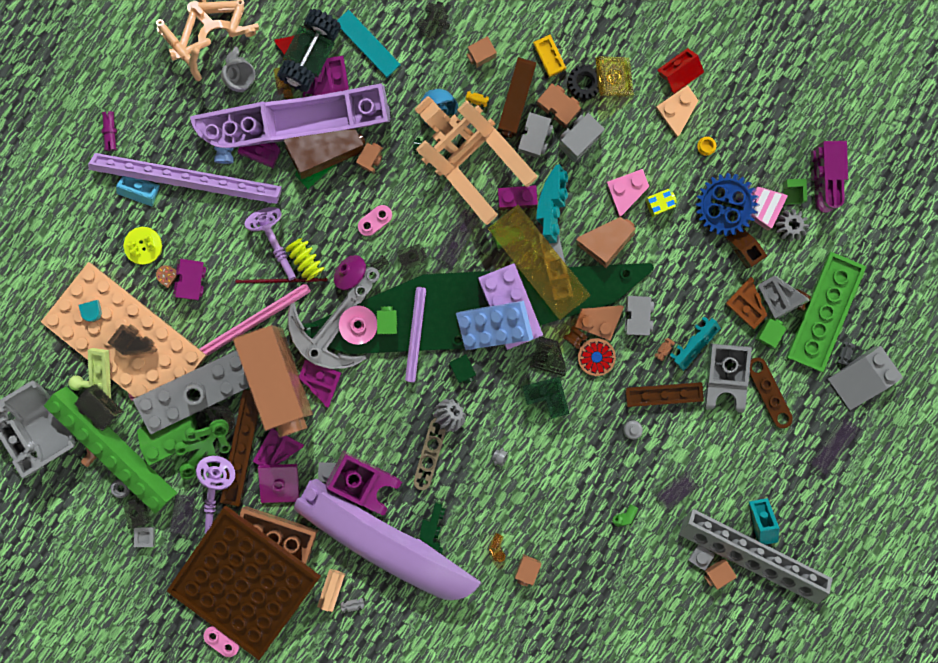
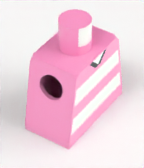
M757 187L753 195H757L759 198L754 200V202L760 204V206L754 207V210L759 213L752 214V217L755 219L754 222L764 229L770 230L775 224L787 199V195ZM740 193L737 200L742 202L744 195Z

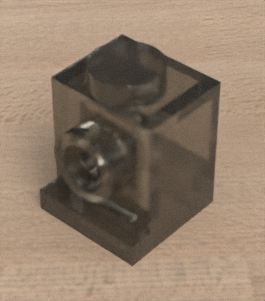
M139 498L127 501L128 505L123 506L128 529L151 523L148 507ZM133 510L138 512L136 517L133 515Z

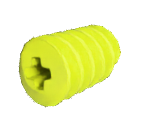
M300 238L288 245L285 251L291 252L289 255L291 259L296 258L293 264L299 265L297 270L299 272L304 271L301 277L307 278L306 281L319 275L325 268L317 267L321 261H314L317 255L309 254L313 248H306L309 242H302L303 238Z

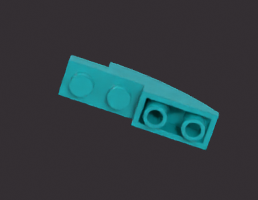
M560 164L555 165L549 174L537 207L536 219L543 226V236L549 243H557V235L560 233L558 218L560 217L559 208L565 207V199L568 198L566 189L568 174Z

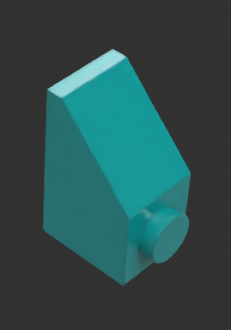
M768 498L749 501L757 541L765 545L778 543L779 525Z

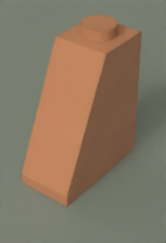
M619 217L579 236L576 239V245L607 268L635 235L636 228L630 220H624L622 217Z

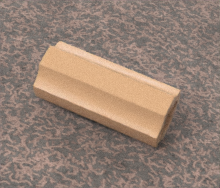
M329 569L317 607L333 612L345 573Z

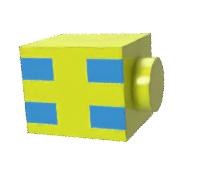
M669 189L645 199L652 217L674 209L676 207L675 203H677L674 193H670Z

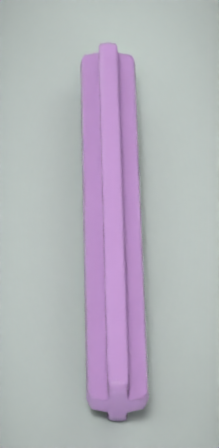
M417 287L415 292L405 381L415 382L426 296V288Z

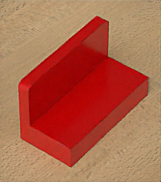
M688 48L657 70L659 75L668 82L673 93L678 92L704 73L699 56Z

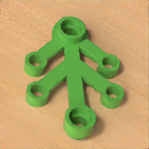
M218 419L213 421L209 427L200 430L189 428L185 431L188 441H195L198 437L208 436L206 439L189 444L184 442L175 444L174 449L177 455H184L186 452L197 449L188 462L181 464L179 468L181 478L188 480L196 475L195 465L206 451L208 456H218L213 446L216 438L219 440L218 448L221 453L230 451V444L225 437L229 430L227 421ZM215 462L208 463L209 466L219 465V463Z

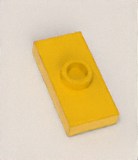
M551 35L533 42L534 48L549 78L567 69Z

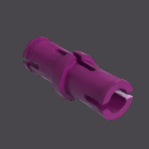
M106 111L102 112L103 129H101V132L104 134V151H110V149L117 151L115 138L117 129H115L114 112L108 111V114Z

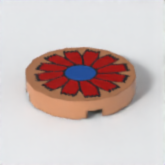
M595 338L582 344L579 348L577 359L579 366L585 373L592 376H602L613 368L616 356L615 350L606 340Z

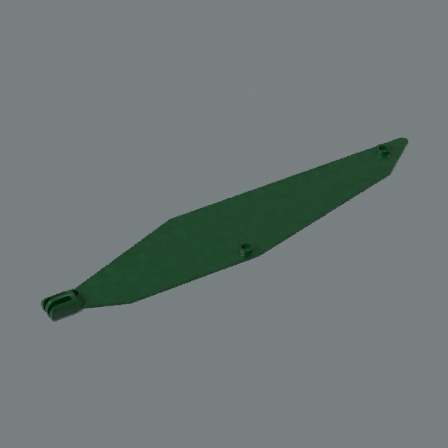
M651 263L608 265L607 268L603 265L567 267L573 296L554 300L547 268L519 269L517 271L540 326L579 314L582 308H597L615 303L650 274L654 266ZM624 270L628 271V277L622 275ZM494 271L423 274L365 299L357 304V306H364L370 309L376 319L377 311L381 310V307L393 306V310H397V334H377L376 331L374 337L367 343L352 344L342 337L339 330L328 347L348 354L409 351L415 292L417 287L426 288L419 351L464 349L463 339L460 343L454 341L456 336L462 338L456 313L489 307L478 278ZM331 315L312 323H302L303 327H307V331L304 332L310 338H313ZM356 321L354 326L356 328L361 327V322Z

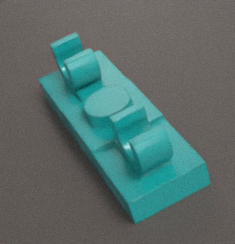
M702 317V320L706 323L705 326L695 325L699 332L689 339L686 348L683 349L678 345L677 349L680 351V354L677 356L673 353L670 354L678 368L682 371L690 365L721 329L718 322L713 318L708 320L706 317Z

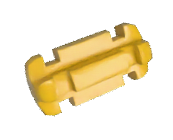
M468 91L465 101H471V104L484 105L483 107H486L489 97L486 96L485 98L482 94L475 92L472 94L471 91Z

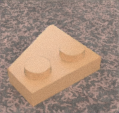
M687 85L659 104L656 109L674 135L678 137L699 100Z

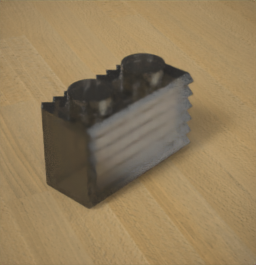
M96 384L87 388L74 403L78 407L79 412L82 415H86L92 421L93 426L101 431L110 427L123 412V409H120Z

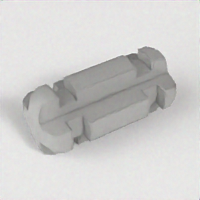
M363 598L341 603L342 613L356 611L359 608L363 609L365 607Z

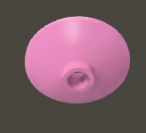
M353 306L345 310L341 315L339 330L346 341L352 344H364L370 341L376 334L377 319L370 309L364 306ZM360 321L361 327L356 328L354 323Z

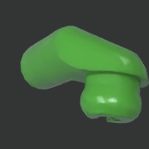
M630 504L626 513L613 517L614 525L622 527L631 524L639 508Z

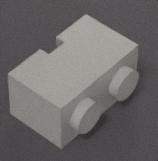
M529 112L524 129L527 131V135H522L517 152L539 158L540 154H545L548 144L544 143L546 136L551 135L553 125H550L551 119Z
M627 296L625 312H629V319L625 320L624 335L649 336L650 332H653V321H650V316L654 312V302L651 301V297Z

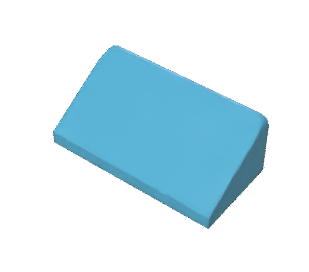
M122 176L116 185V192L118 195L153 206L160 185L142 179Z

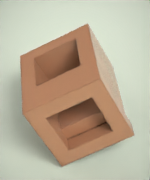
M367 143L356 164L374 175L375 169L373 167H377L383 158L380 156L383 148L376 143L372 145Z

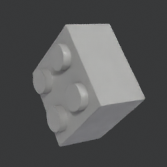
M589 113L578 117L572 126L573 129L570 130L568 128L559 139V148L574 163L601 137L605 130Z

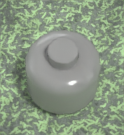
M631 420L623 426V433L629 439H638L642 435L643 428L638 421Z

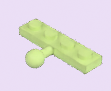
M90 348L88 349L89 381H85L82 377L75 375L69 379L68 385L74 391L81 390L82 388L89 389L90 409L106 425H110L112 423L109 350Z

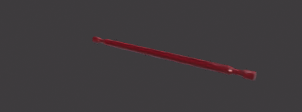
M295 278L290 281L289 279L236 280V284L327 282V278H312L306 281L307 278Z

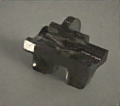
M437 1L436 4L429 2L425 8L427 15H430L428 20L421 18L416 25L432 41L437 32L441 33L442 29L448 30L450 28V24L447 22L449 18L447 15L448 9L440 1Z

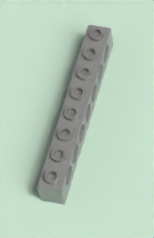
M692 509L682 522L679 532L680 536L816 604H819L830 594L831 577L695 509Z

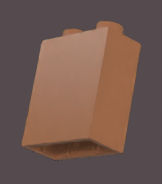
M270 325L234 338L233 341L265 431L276 428L279 437L306 429L307 425L304 418L313 415L302 381L299 379V373L283 328Z

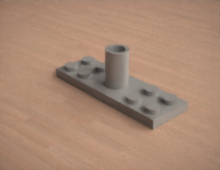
M235 350L134 398L133 401L149 433L152 434L250 386L238 352ZM189 389H198L201 396H191Z

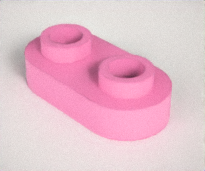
M385 205L377 206L359 221V232L364 236L375 234L391 221V209ZM381 211L386 212L384 218L379 217ZM365 223L371 224L370 229H364Z
M214 626L208 627L204 632V641L223 656L232 657L239 651L240 646ZM214 633L216 635V639H212L210 637V634ZM226 645H231L232 650H227Z

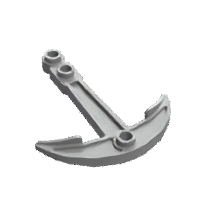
M366 268L364 277L359 284L347 292V297L313 338H310L303 331L305 328L298 317L295 303L290 304L288 312L290 336L296 348L307 360L325 368L340 369L352 367L366 359L365 355H346L341 353L336 355L328 351L327 347L339 331V320L343 312L361 303L371 290L372 283L379 279V271L376 268ZM371 272L375 273V277L373 279L369 278V274ZM362 287L364 290L362 294H358L357 292L358 288ZM312 350H317L315 356H311Z

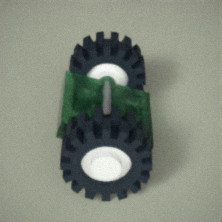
M316 9L310 10L303 23L304 26H299L283 57L284 62L277 73V77L284 81L283 83L288 84L291 88L294 87L295 90L299 89L301 92L309 91L315 77L318 78L334 47L335 42L333 41L341 28L337 19H333V16L327 15L326 12H322L319 9L318 11Z

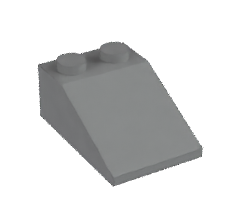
M874 346L829 377L828 381L847 408L852 410L901 380L903 376L881 346Z

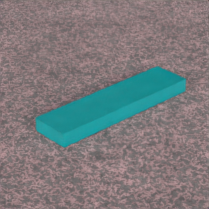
M347 10L338 19L337 22L340 23V29L386 78L401 66L350 10Z

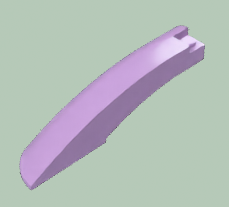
M380 83L323 95L259 102L190 116V119L197 134L209 144L220 148H235L281 142L292 137L357 129L390 122V109L387 104L385 87Z
M318 479L309 481L302 496L297 498L294 510L342 545L392 575L438 598L445 600L462 599L472 594L481 584L479 580L420 539H415L365 512L341 495L328 490L325 484Z

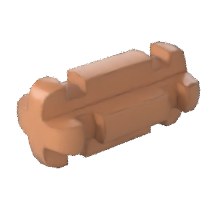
M666 338L665 343L663 342L657 350L658 353H655V357L663 361L664 357L671 351V346L675 345L674 341Z

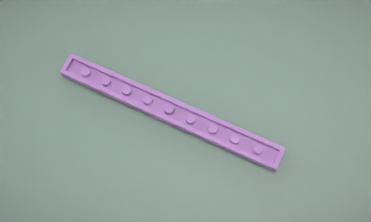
M95 153L88 163L89 170L100 173L126 176L277 204L282 191V186Z

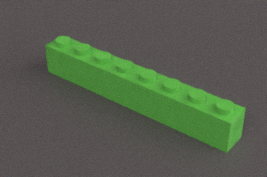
M67 386L53 393L45 403L44 407L155 514L164 508L177 494L168 483L148 466L137 453Z

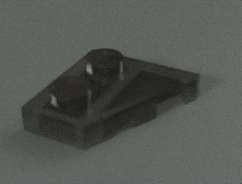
M539 336L530 367L565 376L567 368L558 341Z

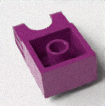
M823 141L811 151V162H814L811 179L814 181L815 206L819 212L828 213L833 209L841 207L844 203V181L848 180L847 141Z
M343 450L325 486L328 490L380 515H385L388 510L383 503L377 500L378 490L384 486L397 489L401 486L402 482L399 478ZM354 474L356 479L349 481V476Z

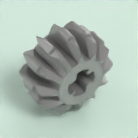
M792 209L790 212L785 210L783 215L777 217L781 222H776L775 226L781 229H778L776 233L783 232L781 239H785L788 236L789 242L793 241L794 238L798 241L801 239V235L807 234L804 229L809 228V225L804 224V222L808 218H801L802 211L796 214L795 209ZM792 222V224L795 225V228L792 229V226H789V223Z
M445 399L436 405L433 417L436 418L435 423L440 424V429L444 428L446 432H454L464 425L467 415L463 412L464 408L459 406V402L455 403L454 399Z

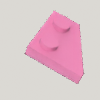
M643 169L607 182L619 217L648 189L649 184Z

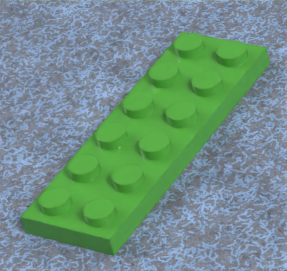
M828 253L811 295V300L808 302L786 358L819 372H824L867 266L836 253Z

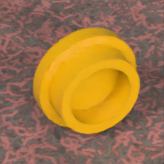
M703 137L697 143V150L701 155H712L716 150V142L711 137Z

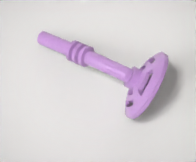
M267 207L252 213L245 221L246 229L249 231L262 230L265 232L274 250L273 254L275 258H278L277 262L281 263L289 281L295 279L296 276L287 260L288 256L285 255L284 248L280 247L272 230V226L282 216L280 209Z
M220 456L205 457L198 463L196 468L198 480L208 488L207 500L204 501L206 503L204 504V512H206L205 534L213 523V513L216 511L215 491L229 487L235 479L233 465L227 459ZM215 462L219 463L220 465L219 467H209L207 463ZM201 469L204 470V471H203V477H204L205 480H203V478H202V476H201ZM225 469L229 472V479H226L227 473Z

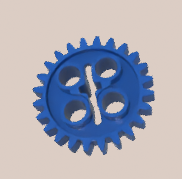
M729 173L726 174V178L719 174V180L712 177V184L705 182L707 189H700L704 193L703 196H697V198L701 199L700 203H696L697 206L701 207L697 213L703 214L699 220H706L704 227L711 225L710 231L714 232L717 229L718 235H721L723 231L725 236H728L730 231L733 235H736V229L744 232L743 226L750 227L748 221H755L752 214L759 213L754 210V207L760 206V204L754 202V200L759 198V196L753 195L756 189H749L752 183H745L746 178L741 177L738 181L739 177L737 174H734L733 178H731ZM724 188L725 195L719 198L717 192L719 189ZM743 193V201L737 203L735 200L736 195ZM712 199L742 206L744 210L712 203ZM718 206L720 212L714 217L712 209ZM736 211L738 213V218L736 221L732 222L730 220V215L732 212Z

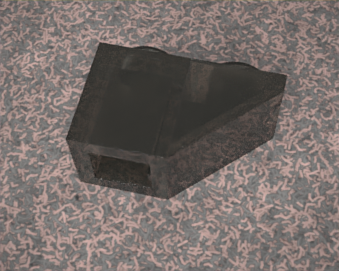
M122 324L107 342L122 355L127 356L153 353L158 350L153 346L154 341L147 336L143 338L138 334L140 331L131 324L129 326Z

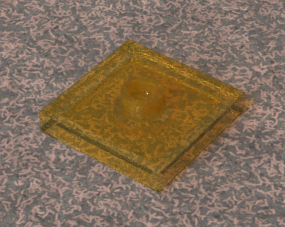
M604 56L595 58L600 96L628 97L634 95L629 58Z

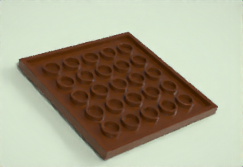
M225 506L169 586L167 592L256 659L260 660L315 586L321 575L235 511Z

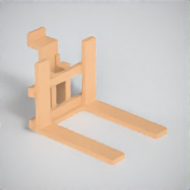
M427 96L415 108V111L436 132L432 137L438 143L432 147L427 141H424L416 148V151L423 157L421 160L426 165L428 163L432 164L437 169L435 172L440 177L444 175L479 218L488 225L497 217V213L459 169V166L484 142H487L526 187L530 186L538 176L493 127L496 123L491 118L487 121L480 114L483 110L478 105L474 108L468 101H465L457 109L464 117L460 120L455 114L450 118ZM470 123L477 129L475 133L467 127ZM458 134L466 139L459 148L452 141ZM444 148L451 154L448 159L439 153Z

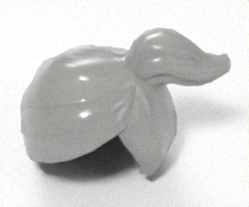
M234 46V49L226 57V65L222 68L221 79L229 89L236 92H245L255 79V70L244 57H239V49L237 46Z

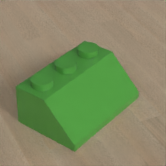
M194 414L152 434L149 433L146 426L137 430L140 449L148 466L176 454L174 446L178 442L189 444L205 439L204 436L198 437L195 441H188L186 439L185 431L187 429H201Z

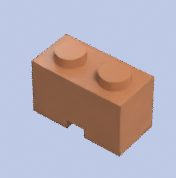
M551 84L537 100L536 105L547 114L551 111L555 115L554 120L566 128L580 112V103L575 98H569L564 94L565 90L561 86Z

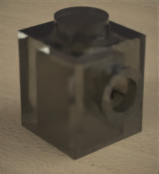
M419 244L397 251L404 271L425 264L424 259L427 258L424 247L420 248Z

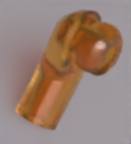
M495 532L489 545V551L496 562H503L506 555L500 544L504 536Z

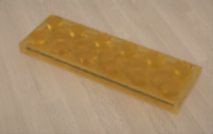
M516 205L488 228L559 320L591 296L519 205Z

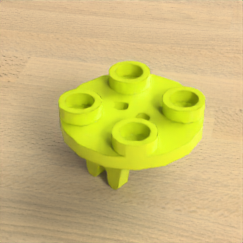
M134 228L125 237L124 252L128 259L136 264H150L157 260L162 253L161 238L151 228Z

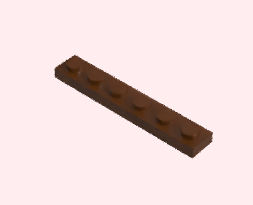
M245 389L242 392L229 456V462L235 469V479L229 487L222 490L220 503L234 506L241 505L259 416L251 390ZM227 470V471H226V473H227L226 479H229V472H228V470Z

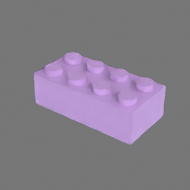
M515 263L478 278L488 306L524 301L533 339L543 336ZM528 341L504 344V346L508 350Z

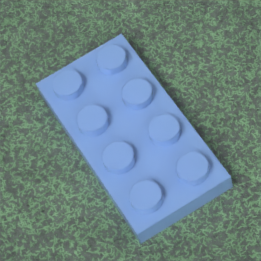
M524 301L456 313L465 350L533 339Z

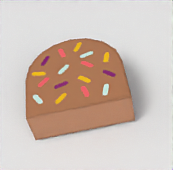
M168 265L161 266L156 272L157 280L167 288H170L178 277L176 270Z

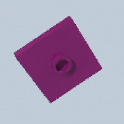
M297 464L258 466L261 503L296 502L297 498H300Z

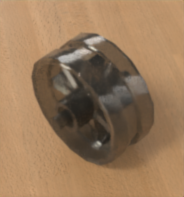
M213 404L199 413L197 417L198 430L209 427L215 420L223 419L229 425L227 433L229 435L235 424L233 413L225 405ZM210 409L216 410L215 416Z

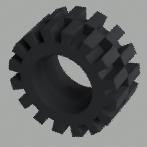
M582 64L580 67L579 65L576 66L569 74L567 88L570 90V94L574 95L577 100L578 98L581 99V101L586 99L588 101L596 97L602 87L601 73L597 72L596 67L592 68L590 64L588 66H585V64ZM581 76H587L591 79L592 86L589 89L584 90L578 86L577 81Z

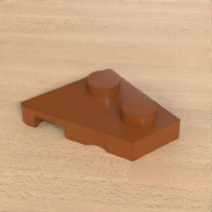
M749 277L725 303L751 329H755L767 316L752 277Z

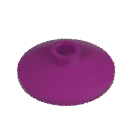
M352 255L345 258L338 265L334 273V284L337 288L349 290L359 284L366 271L364 259L358 255Z

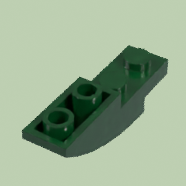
M435 501L431 520L426 518L422 520L420 540L442 555L443 548L440 547L441 542L435 541L434 538L439 536L441 527H438L437 524L439 519L443 520L445 508H442L443 503Z

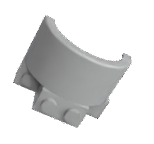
M30 381L0 400V439L12 457V463L22 478L31 476L44 468L45 464L75 446L74 435L44 407L51 396L35 381ZM8 412L12 413L15 419L9 420ZM37 453V458H34L32 455Z

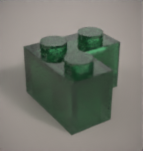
M560 376L521 386L526 405L545 401L550 419L570 414Z

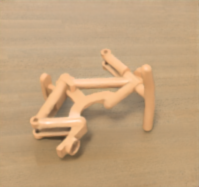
M198 0L190 2L187 5L189 16L180 42L164 24L163 20L159 19L156 21L158 33L172 47V49H169L171 60L174 61L180 58L184 60L190 67V72L196 81H201L202 79L197 68V59L200 49L211 44V40L206 38L211 30L217 28L225 29L230 37L245 34L246 37H252L259 30L258 23L249 26H239L244 12V0L218 2ZM234 12L231 22L225 20L213 21L207 15ZM197 17L204 26L199 32L198 42L187 47Z

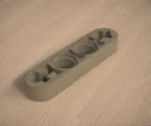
M436 418L429 425L414 477V485L419 490H425L431 484L446 432L444 428L439 430L438 434H442L441 439L437 436H430V432L435 433L436 427L433 426V423H435ZM430 439L438 441L439 446L437 449L431 450L427 444ZM430 457L433 460L431 468L423 466L422 461L424 458ZM419 469L427 472L431 471V475L426 474L425 480L428 483L424 484L423 487L419 486L420 483L417 481V478L421 479L423 472H419Z

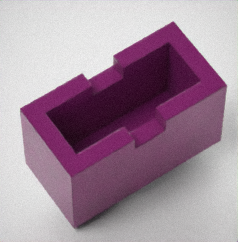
M536 185L498 188L499 210L536 208L538 205Z
M178 259L176 275L180 276L179 282L174 284V298L199 300V297H202L204 287L201 285V279L205 278L206 267L203 266L204 262Z

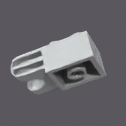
M710 343L705 393L706 410L714 409L718 396L728 392L734 398L735 410L738 413L745 411L752 347ZM730 359V362L733 363V367L727 369V367L724 366L725 362H727V360Z

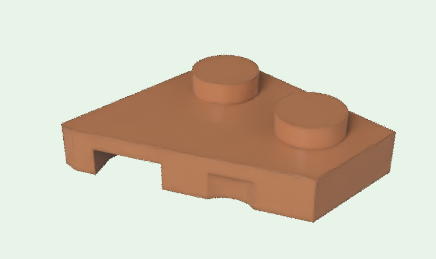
M624 306L582 308L574 327L611 340Z

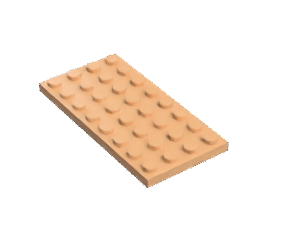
M90 262L86 264L41 321L42 324L87 360L88 349L90 348L109 350L110 378L134 398L197 369L207 357L204 352ZM99 300L102 310L101 317L95 322L84 320L81 316L79 305Z

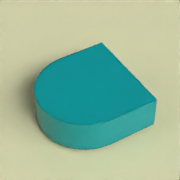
M99 300L79 305L80 313L84 320L95 322L101 317L102 310Z

